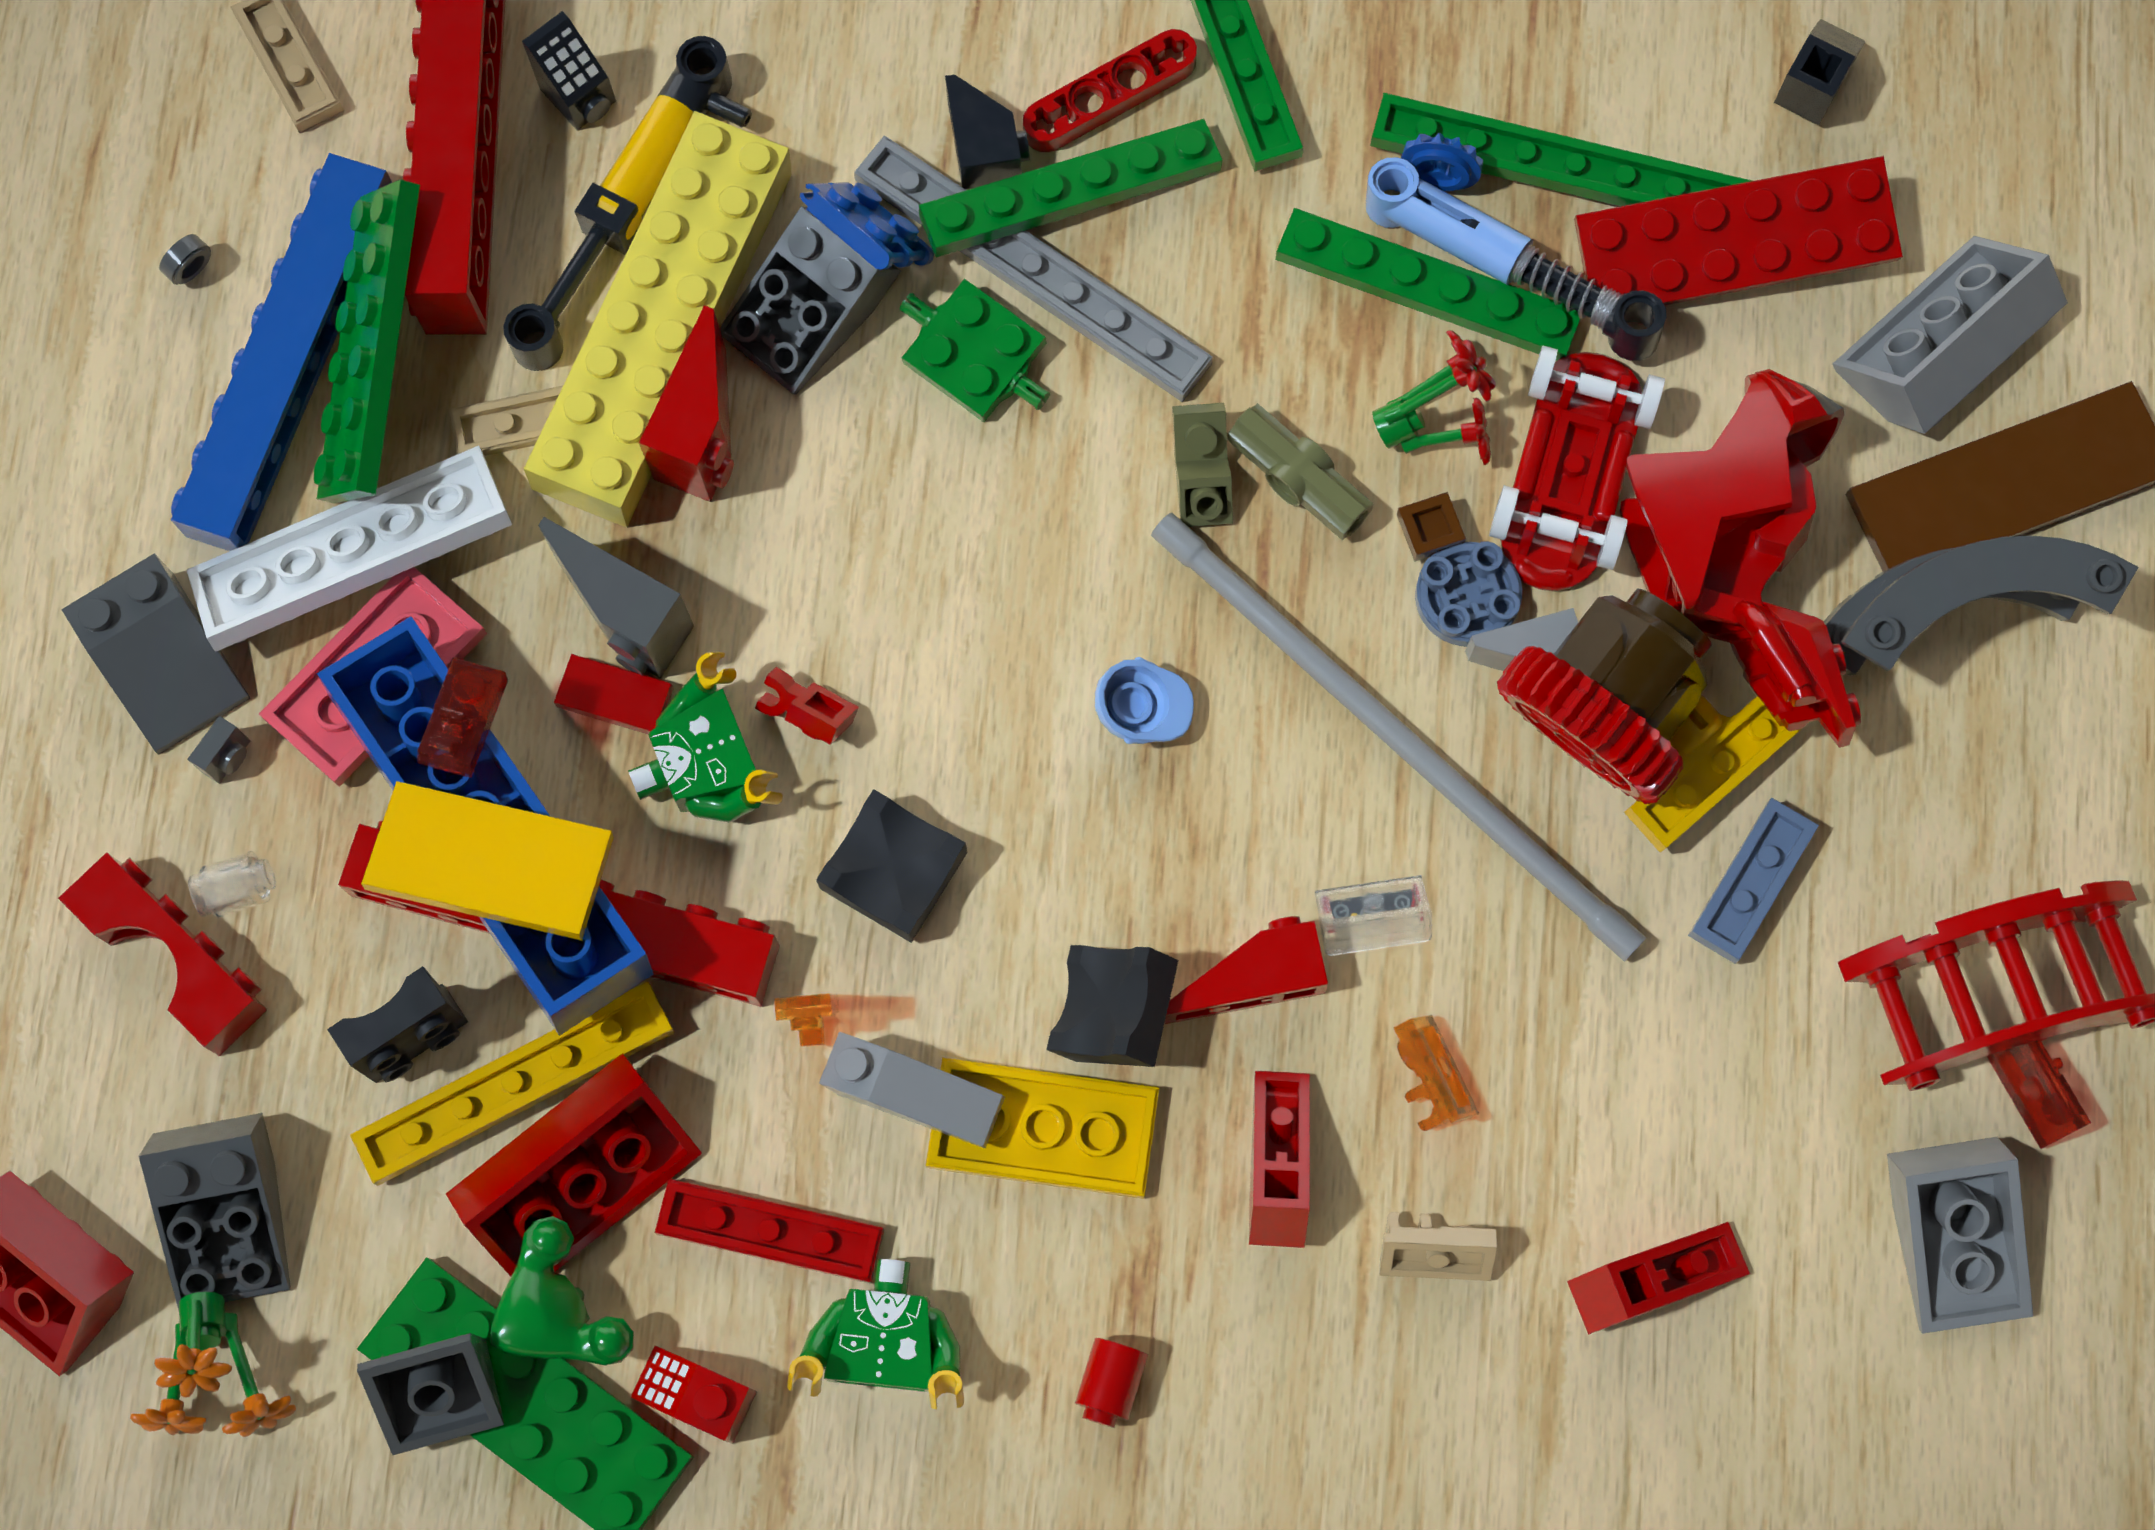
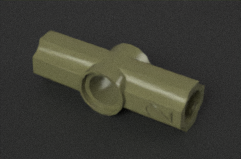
M1258 403L1251 408L1249 407L1228 432L1227 440L1266 473L1267 482L1283 500L1297 507L1301 504L1342 541L1346 537L1351 536L1372 511L1374 504L1334 470L1333 461L1317 443L1307 437L1298 439Z

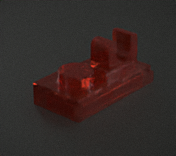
M453 657L417 751L419 754L417 758L419 764L469 778L472 777L508 683L505 671Z
M2047 1038L1987 1056L2040 1149L2091 1124L2090 1119L2064 1075L2059 1072V1069L2063 1067L2061 1058L2058 1057L2052 1060L2042 1041Z

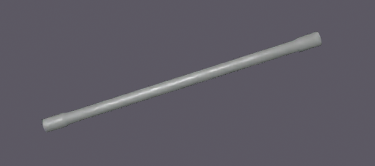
M1169 513L1158 523L1151 534L1158 543L1184 566L1195 571L1584 921L1588 929L1625 962L1643 943L1646 937L1613 907L1604 904L1209 550L1207 544L1177 516Z

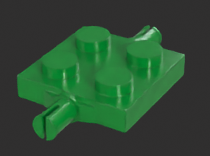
M965 278L948 300L935 310L913 293L906 296L908 302L903 300L900 305V311L914 319L922 327L917 339L901 357L904 365L982 422L988 419L999 403L1011 397L1014 393L1035 407L1037 411L1043 407L1042 401L1046 403L1050 392L1040 387L1027 376L1031 363L1047 344L1044 335Z

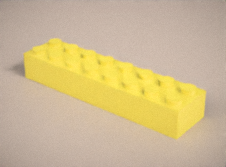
M694 111L524 467L532 490L626 528L628 527L651 477V472L639 441L704 305L714 309L719 328L721 327L792 175L789 148Z

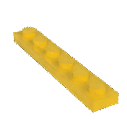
M646 982L624 993L559 1036L554 1029L350 1134L372 1183L379 1186L598 1073L622 1053L627 1058L675 1032L651 984Z

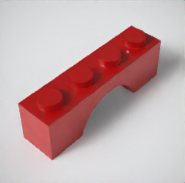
M106 852L58 899L93 935L110 946L139 937H149L164 941L172 952L177 968V985L167 1010L204 1048L220 1056L268 1010L255 997L262 989L241 968L238 967L231 973L219 961L225 952L204 931H200L194 936L182 924L189 915L167 894L163 895L159 900L146 887L153 879L134 860L129 857L124 863H121Z

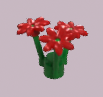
M1448 330L1446 334L1457 353L1446 361L1448 366L1403 396L1386 403L1387 405L1372 411L1373 419L1378 433L1388 449L1401 444L1404 452L1407 454L1423 446L1463 440L1464 444L1478 442L1480 459H1482L1483 465H1488L1491 458L1490 437L1486 433L1487 419L1485 417L1484 405L1477 397L1473 398L1474 403H1472L1475 422L1461 424V429L1418 435V430L1425 428V422L1419 409L1420 406L1457 385L1461 387L1468 385L1471 392H1475L1478 389L1483 399L1488 402L1491 400V390L1496 386L1492 376L1484 370L1487 367V359L1482 356L1477 357L1474 345L1470 340L1466 339L1463 341L1457 333Z

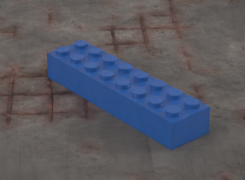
M412 616L317 673L330 699L392 790H394L396 781L550 816ZM600 886L597 890L582 941L479 917L559 1036L653 975L646 952Z

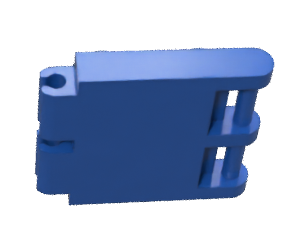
M849 182L806 184V188L811 189L813 192L800 193L802 202L808 206L807 210L874 268L879 270L888 269L892 264L902 268L910 266L913 262L916 265L923 266L933 261L934 252L929 245L917 236L919 233L918 228L905 217L898 214L892 215L880 205L882 199L879 194L862 183H856L853 186Z

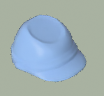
M1136 657L1134 660H1123L1110 667L1097 683L1095 711L1098 718L1110 733L1124 739V742L1127 744L1172 741L1182 737L1192 723L1194 699L1189 685L1179 675L1160 668L1141 657Z

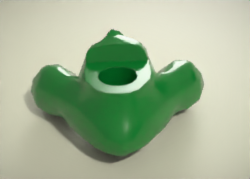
M551 1216L535 1220L524 1233L518 1263L495 1311L491 1326V1345L504 1353L521 1357L573 1359L604 1366L621 1363L633 1350L634 1331L623 1318L605 1316L591 1324H587L590 1317L583 1302L584 1292L579 1287H574L565 1275L554 1273L553 1267L569 1255L575 1239L568 1223Z

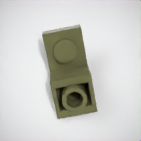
M1224 403L1172 406L1174 457L1180 520L1188 527L1233 524L1232 479L1227 457L1226 409Z

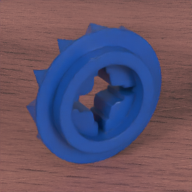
M1438 133L1436 137L1419 134L1416 140L1406 141L1401 159L1407 160L1415 167L1420 179L1443 191L1469 188L1475 185L1481 177L1483 159L1476 155L1475 147L1472 145H1462L1459 137L1449 139L1445 138L1441 133Z

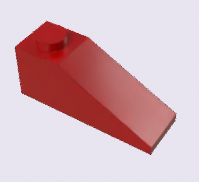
M1290 916L1269 922V929L1257 933L1170 999L1165 1024L1325 994L1328 980L1315 921L1301 923L1299 916Z
M1255 1071L1249 1198V1245L1305 1248L1310 1211V1074Z
M1726 1222L1606 1264L1567 1281L1589 1335L1747 1276L1750 1272L1730 1224Z

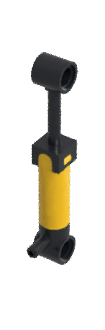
M696 36L686 40L679 47L676 55L677 66L600 186L592 183L574 212L582 233L586 234V237L542 306L533 303L522 304L514 308L507 315L503 324L504 336L515 359L525 369L543 371L554 366L561 358L563 340L558 331L560 326L558 318L605 245L626 255L642 222L641 217L650 205L694 111L707 115L710 111L741 128L748 125L752 116L751 110L726 97L732 86V76L726 52L722 44L714 38ZM702 67L714 68L707 74H695ZM538 331L544 332V336L539 341L532 344L523 343L524 338L528 334Z

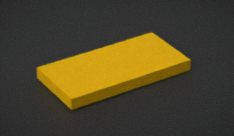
M396 781L361 884L367 891L582 941L614 836L611 830Z
M942 1057L940 1070L1005 1096L986 1149L931 1129L926 1168L1144 1199L1158 1101V1087Z

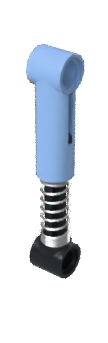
M1398 157L1385 158L1378 161L1371 168L1367 182L1366 212L1377 225L1386 228L1400 226L1506 285H1509L1512 281L1514 283L1517 282V285L1529 284L1530 292L1540 290L1543 299L1551 296L1554 298L1555 305L1565 304L1567 312L1578 311L1579 319L1591 318V325L1594 324L1595 327L1598 326V329H1602V334L1608 337V343L1613 352L1623 359L1641 361L1650 357L1657 350L1667 315L1666 307L1655 294L1641 290L1620 295V292L1617 293L1612 288L1608 289L1607 286H1604L1602 289L1594 285L1595 279H1592L1590 282L1584 280L1582 272L1575 275L1570 272V266L1564 269L1557 265L1558 259H1555L1553 262L1546 259V252L1540 256L1539 248L1532 247L1533 239L1420 179L1415 167L1407 160ZM1395 190L1400 192L1401 194L1388 195L1385 194L1384 191ZM1638 322L1647 328L1637 330L1630 327L1627 323Z

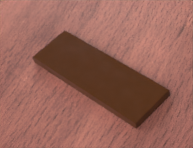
M2130 381L1849 488L1845 495L1882 571H1885L1906 560L1931 552L1961 547L1974 542L1995 538L2022 536L2155 485V424L2135 385Z

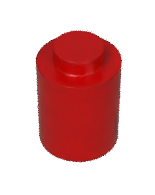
M1094 1338L1075 1400L1076 1405L1085 1408L1082 1418L1111 1428H1115L1117 1418L1129 1421L1148 1354L1113 1341Z

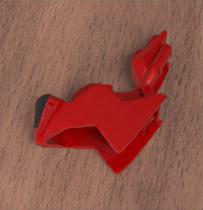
M1771 369L1758 371L1755 374L1746 376L1745 396L1736 413L1711 449L1692 452L1635 454L1627 457L1626 467L1636 498H1626L1621 501L1620 514L1621 518L1627 519L1625 530L1627 543L1647 591L1686 616L1707 637L1730 643L1733 653L1744 671V679L1779 726H1784L1788 731H1794L1806 727L1808 722L1818 720L1836 745L1841 748L1850 745L1856 726L1861 724V713L1855 694H1847L1841 676L1846 675V663L1840 644L1831 643L1827 626L1823 620L1815 616L1763 602L1761 593L1775 572L1781 573L1807 541L1817 506L1812 475L1806 467L1817 462L1823 456L1842 422L1844 408L1809 385L1789 379Z

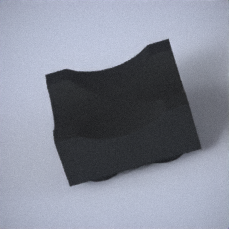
M873 789L850 831L834 855L826 863L816 881L820 890L912 943L968 853L967 846L964 841L927 823L887 796Z
M1071 945L1067 959L1069 981L1067 999L1059 1021L1050 1032L1046 1050L1075 1062L1155 1067L1179 960L1151 947L1105 949L1086 945Z
M422 966L406 977L396 995L381 1008L364 1016L343 1018L327 1030L349 1065L377 1083L382 1079L385 1082H390L405 1074L413 1066L411 1060L430 1048L431 1051H437L449 1045L460 1035L458 1029L468 1023V1020L448 989L443 984L439 985Z

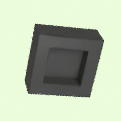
M219 716L187 760L203 774L220 784L226 774L234 773L241 766L247 754L246 747L251 740L235 725Z

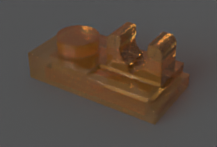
M826 993L774 998L776 1021L790 1020V1030H799L801 1047L825 1044L823 1017L836 1016V1013H839L838 994Z
M1433 1016L1411 1018L1394 1027L1399 1038L1397 1048L1402 1061L1409 1069L1414 1070L1417 1078L1420 1077L1422 1084L1407 1091L1405 1094L1407 1102H1416L1426 1098L1431 1100L1434 1106L1431 1115L1427 1119L1418 1122L1420 1129L1427 1131L1449 1121L1450 1123H1455L1479 1115L1480 1113Z

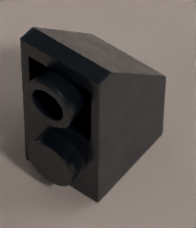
M1820 19L1809 34L1788 71L1774 103L1819 125L1860 53L1865 40Z

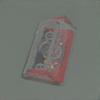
M1421 875L1315 891L1323 944L1327 955L1332 956L1426 942L1432 938V912Z

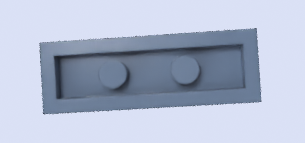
M1771 798L1765 805L1688 936L1736 964L1745 952L1819 825Z

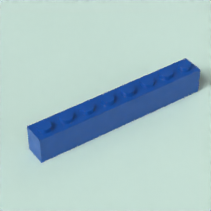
M329 153L323 168L315 171L311 179L310 198L303 213L297 214L292 223L290 231L291 242L284 258H279L273 267L271 274L272 286L264 303H260L253 313L251 321L252 332L245 349L241 348L234 357L231 369L232 379L226 393L221 394L214 403L211 416L213 423L205 441L202 440L197 444L193 452L191 461L192 471L185 487H181L173 498L171 521L185 537L227 551H232L250 542L338 334L336 316L341 303L345 301L348 283L343 278V267L348 253L353 249L355 231L350 226L353 207L360 200L361 196L392 183L386 170Z

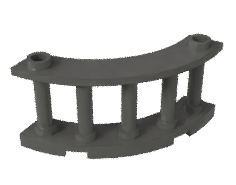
M2042 536L1995 538L1974 542L1961 547L1931 552L1889 568L1875 576L1873 580L1862 586L1853 595H1849L1823 622L1827 626L1831 643H1839L1843 650L1846 674L1856 675L1866 659L1889 671L1902 652L1922 631L1951 610L1980 598L2010 601L2043 611L2060 621L2070 620L2080 602L2088 604L2105 614H2112L2139 567L2113 553L2067 539Z

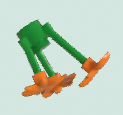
M196 1292L183 1297L179 1301V1323L175 1325L173 1359L157 1358L154 1362L156 1368L164 1372L163 1375L157 1378L156 1385L162 1388L168 1387L167 1398L161 1400L159 1410L146 1409L145 1414H131L130 1419L149 1432L164 1428L170 1435L178 1434L179 1431L190 1434L200 1433L204 1428L203 1425L206 1423V1418L185 1416V1411H183L184 1402L180 1400V1394L185 1398L190 1397L197 1385L210 1392L219 1390L220 1383L216 1378L225 1376L232 1371L231 1365L214 1362L217 1356V1348L215 1347L220 1344L222 1336L227 1338L246 1395V1399L243 1401L245 1410L230 1414L233 1422L222 1427L223 1433L234 1434L239 1432L242 1437H247L254 1433L260 1425L265 1429L275 1428L277 1420L292 1415L296 1407L293 1404L289 1405L291 1403L290 1396L282 1397L268 1404L265 1394L258 1392L238 1333L237 1314L225 1313V1299L222 1295L214 1292Z

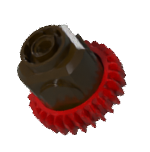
M1637 588L1626 602L1613 595L1598 597L1554 654L1546 652L1541 647L1527 646L1523 648L1503 671V675L1497 681L1499 694L1512 706V709L1521 714L1525 721L1532 724L1538 732L1552 741V744L1557 745L1568 756L1574 758L1584 768L1586 767L1595 773L1600 779L1602 778L1607 781L1612 787L1620 789L1624 794L1633 797L1636 801L1652 804L1657 803L1661 796L1666 794L1677 780L1679 773L1683 770V759L1679 755L1678 750L1671 746L1669 740L1696 707L1702 691L1707 686L1706 670L1701 659L1710 649L1712 643L1692 621L1674 607L1652 593Z

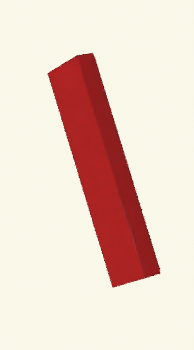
M668 1179L654 1233L664 1237L871 1284L884 1228Z

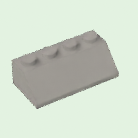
M1973 236L1833 363L1835 371L1888 422L1925 434L1930 428L1938 424L1965 396L1973 392L2001 363L2009 359L2036 331L2044 327L2068 302L2048 254Z

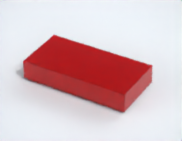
M571 654L554 704L557 708L649 734L656 728V720L668 706L674 688L669 682Z

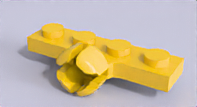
M1701 695L1696 707L1669 740L1671 746L1678 750L1679 755L1683 759V770L1677 776V780L1666 794L1661 796L1657 803L1644 804L1641 801H1636L1624 813L1659 852H1662L1801 729L1788 731L1784 726H1779L1758 696L1736 715L1727 717L1720 714Z

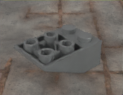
M801 206L720 327L722 337L792 394H797L874 312L901 270L893 264L888 269L879 270L874 268L807 210V207Z
M263 1113L153 1133L141 1151L139 1160L178 1311L179 1301L183 1297L196 1292L218 1293L224 1297L225 1302L289 1290L291 1286L276 1167Z

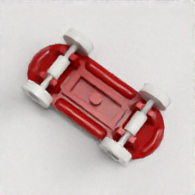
M1542 345L1528 396L1537 398L1515 481L1513 487L1503 485L1489 536L1500 539L1503 555L1513 564L1521 581L1539 590L1559 591L1572 588L1585 581L1597 567L1613 570L1627 526V519L1614 516L1627 470V457L1631 455L1638 426L1650 429L1661 399L1665 378L1649 374L1642 391L1640 382L1633 372L1619 360L1600 353L1581 352L1570 354L1555 362L1558 349Z

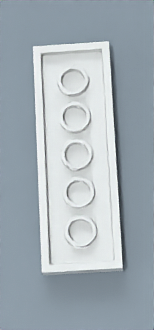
M476 446L377 489L376 495L347 501L187 569V574L206 638L214 651L217 652L333 601L340 600L347 595L382 580L389 579L396 574L431 559L438 558L445 553L480 538L487 537L494 532L511 526L512 523L480 447Z

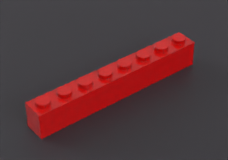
M379 821L376 828L363 824L358 825L338 883L351 897L490 934L478 916L365 890L361 883L383 821ZM601 879L600 888L646 952L653 971V975L650 976L651 978L762 1007L780 947L775 935L769 933L770 927L768 925L748 918H739L737 925L717 920L718 913L716 911L695 904H687L685 911L665 906L666 899L664 897L643 890H635L633 897L613 892L615 885Z

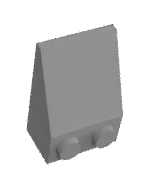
M1998 1137L1888 1153L1892 1206L1918 1327L1921 1333L2033 1317L2019 1165L2016 1156Z

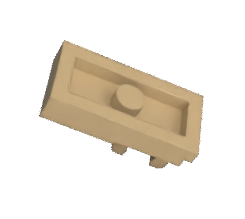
M1391 1212L1387 1217L1386 1233H1384L1379 1276L1491 1281L1497 1252L1496 1229H1483L1472 1226H1440V1229L1432 1228L1430 1215L1420 1213L1418 1228L1401 1227L1399 1225L1398 1212Z

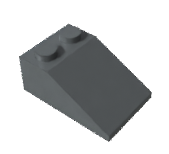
M543 517L538 525L559 565L608 639L607 644L618 654L615 658L616 661L632 672L643 675L647 670L661 678L694 627L681 594Z
M155 553L61 609L87 653L158 755L213 722L219 716L226 714L250 699V696L222 651L215 652L207 640L201 618L177 578Z

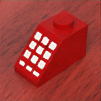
M655 1345L631 1398L733 1444L757 1391Z

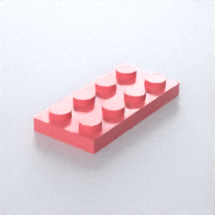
M415 567L393 576L259 713L270 726L338 787L349 778L369 755L330 699L317 673L412 616L450 672L487 635L485 629Z

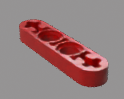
M1180 29L1164 31L1034 102L1026 109L1023 115V130H1026L1028 145L1038 152L1058 150L1183 81L1193 73L1196 67L1197 45L1194 39L1187 32ZM1171 48L1176 54L1183 51V61L1177 63L1173 57L1165 60L1166 50ZM1157 65H1159L1158 76L1155 75L1153 69ZM1135 69L1140 71L1146 80L1138 88L1127 89L1118 82L1117 78L1123 71ZM1083 93H1094L1102 99L1103 104L1097 111L1086 113L1080 111L1074 102ZM1061 106H1065L1067 115L1061 117ZM1043 119L1047 124L1054 122V132L1048 134L1044 129L1037 130V121Z

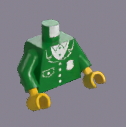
M710 652L701 655L696 665L697 673L677 692L656 720V728L648 734L658 759L628 770L640 800L670 788L680 812H690L697 818L729 823L759 808L761 803L769 805L781 803L783 795L774 791L766 792L767 784L770 780L777 778L778 773L755 769L724 690L716 691V684H729L736 679L737 673L735 668H725L718 673L717 663L720 659L724 658L725 653Z
M877 1259L874 1291L849 1289L846 1298L833 1301L810 1330L800 1357L794 1359L790 1364L787 1388L792 1391L794 1382L797 1379L808 1378L813 1381L810 1396L816 1397L821 1392L823 1370L825 1369L824 1379L828 1382L929 1392L932 1409H937V1398L941 1394L952 1393L956 1395L957 1408H961L964 1405V1393L960 1377V1345L944 1312L931 1307L928 1297L907 1295L911 1263L900 1260Z

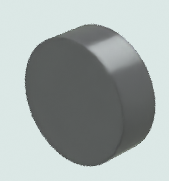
M196 234L187 235L178 240L165 253L160 262L159 270L173 284H185L195 278L205 268L211 256V249Z

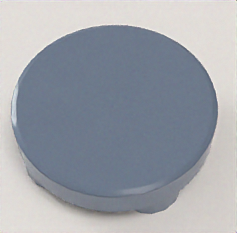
M1488 541L1480 543L1465 542L1464 544H1458L1436 552L1426 560L1416 584V607L1423 623L1434 635L1450 644L1467 647L1472 635L1513 624L1522 601L1521 581L1513 564L1503 555L1501 548L1495 543Z

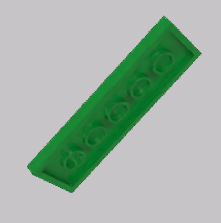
M400 179L365 194L355 203L351 213L350 226L355 231L353 249L348 253L343 267V278L348 283L345 301L341 303L336 316V329L340 332L338 352L333 355L328 370L329 381L333 383L331 401L326 405L321 419V430L326 434L323 454L318 457L314 468V483L318 485L317 500L341 503L376 495L420 190V185Z
M426 1257L357 1350L370 1360L469 1333L485 1338L498 1390L504 1425L469 1435L594 1530H642L691 1463L694 1456L565 1359L521 1357L504 1353L492 1346L491 1326L497 1308L432 1259Z

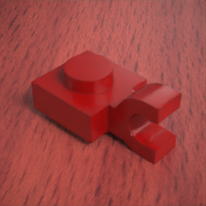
M775 667L767 674L764 684L776 690L779 698L766 692L758 699L755 706L756 710L769 716H779L787 711L785 721L800 728L807 736L822 740L829 745L853 723L859 708L857 705L814 682L807 688L796 683L792 676L778 667Z

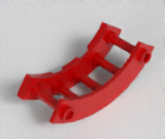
M2114 880L2085 883L2080 886L2083 895L2063 898L2060 888L2002 901L1935 922L1939 932L1937 934H1928L1907 943L1902 934L1838 961L1845 982H1868L1870 988H1876L1905 1063L1900 1067L1881 1074L1883 1084H1906L1909 1091H1916L1940 1082L1939 1073L2026 1043L2108 1024L2129 1023L2130 1028L2135 1029L2154 1023L2155 993L2147 994L2117 921L2121 916L2119 909L2137 901L2130 882ZM2077 922H2087L2089 927L2096 928L2124 998L2105 1001L2074 924ZM2045 927L2046 932H2053L2083 1007L2047 1015L2018 942V938L2022 936L2021 931ZM1984 941H1988L1990 947L1996 946L2025 1019L2024 1023L1989 1034L1985 1033L1956 959L1961 954L1959 949ZM1927 961L1928 965H1935L1964 1040L1963 1043L1927 1056L1897 982L1902 977L1900 974L1901 970Z

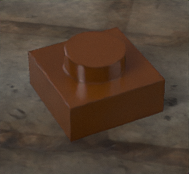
M1448 492L1398 508L1397 518L1414 562L1431 557L1434 553L1446 548L1465 543L1466 537Z

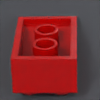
M704 305L639 441V445L655 481L711 502L717 487L723 489L728 483L732 474L734 460L731 459L726 347L714 309Z

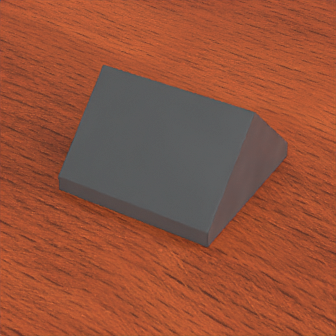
M469 1333L357 1364V1373L392 1456L504 1425L498 1390L485 1338Z

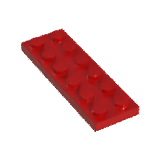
M1884 156L1579 214L1574 218L1586 281L1590 282L1592 279H1595L1594 285L1602 289L1604 286H1607L1608 289L1612 288L1613 291L1620 292V295L1644 290L1655 294L1662 300L1664 305L1895 262L1903 257Z

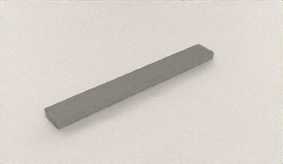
M885 135L854 172L855 181L873 189L883 200L920 225H922L919 217V204L966 191ZM1026 230L960 250L961 253L1181 402L1185 400L1212 365L1213 356Z

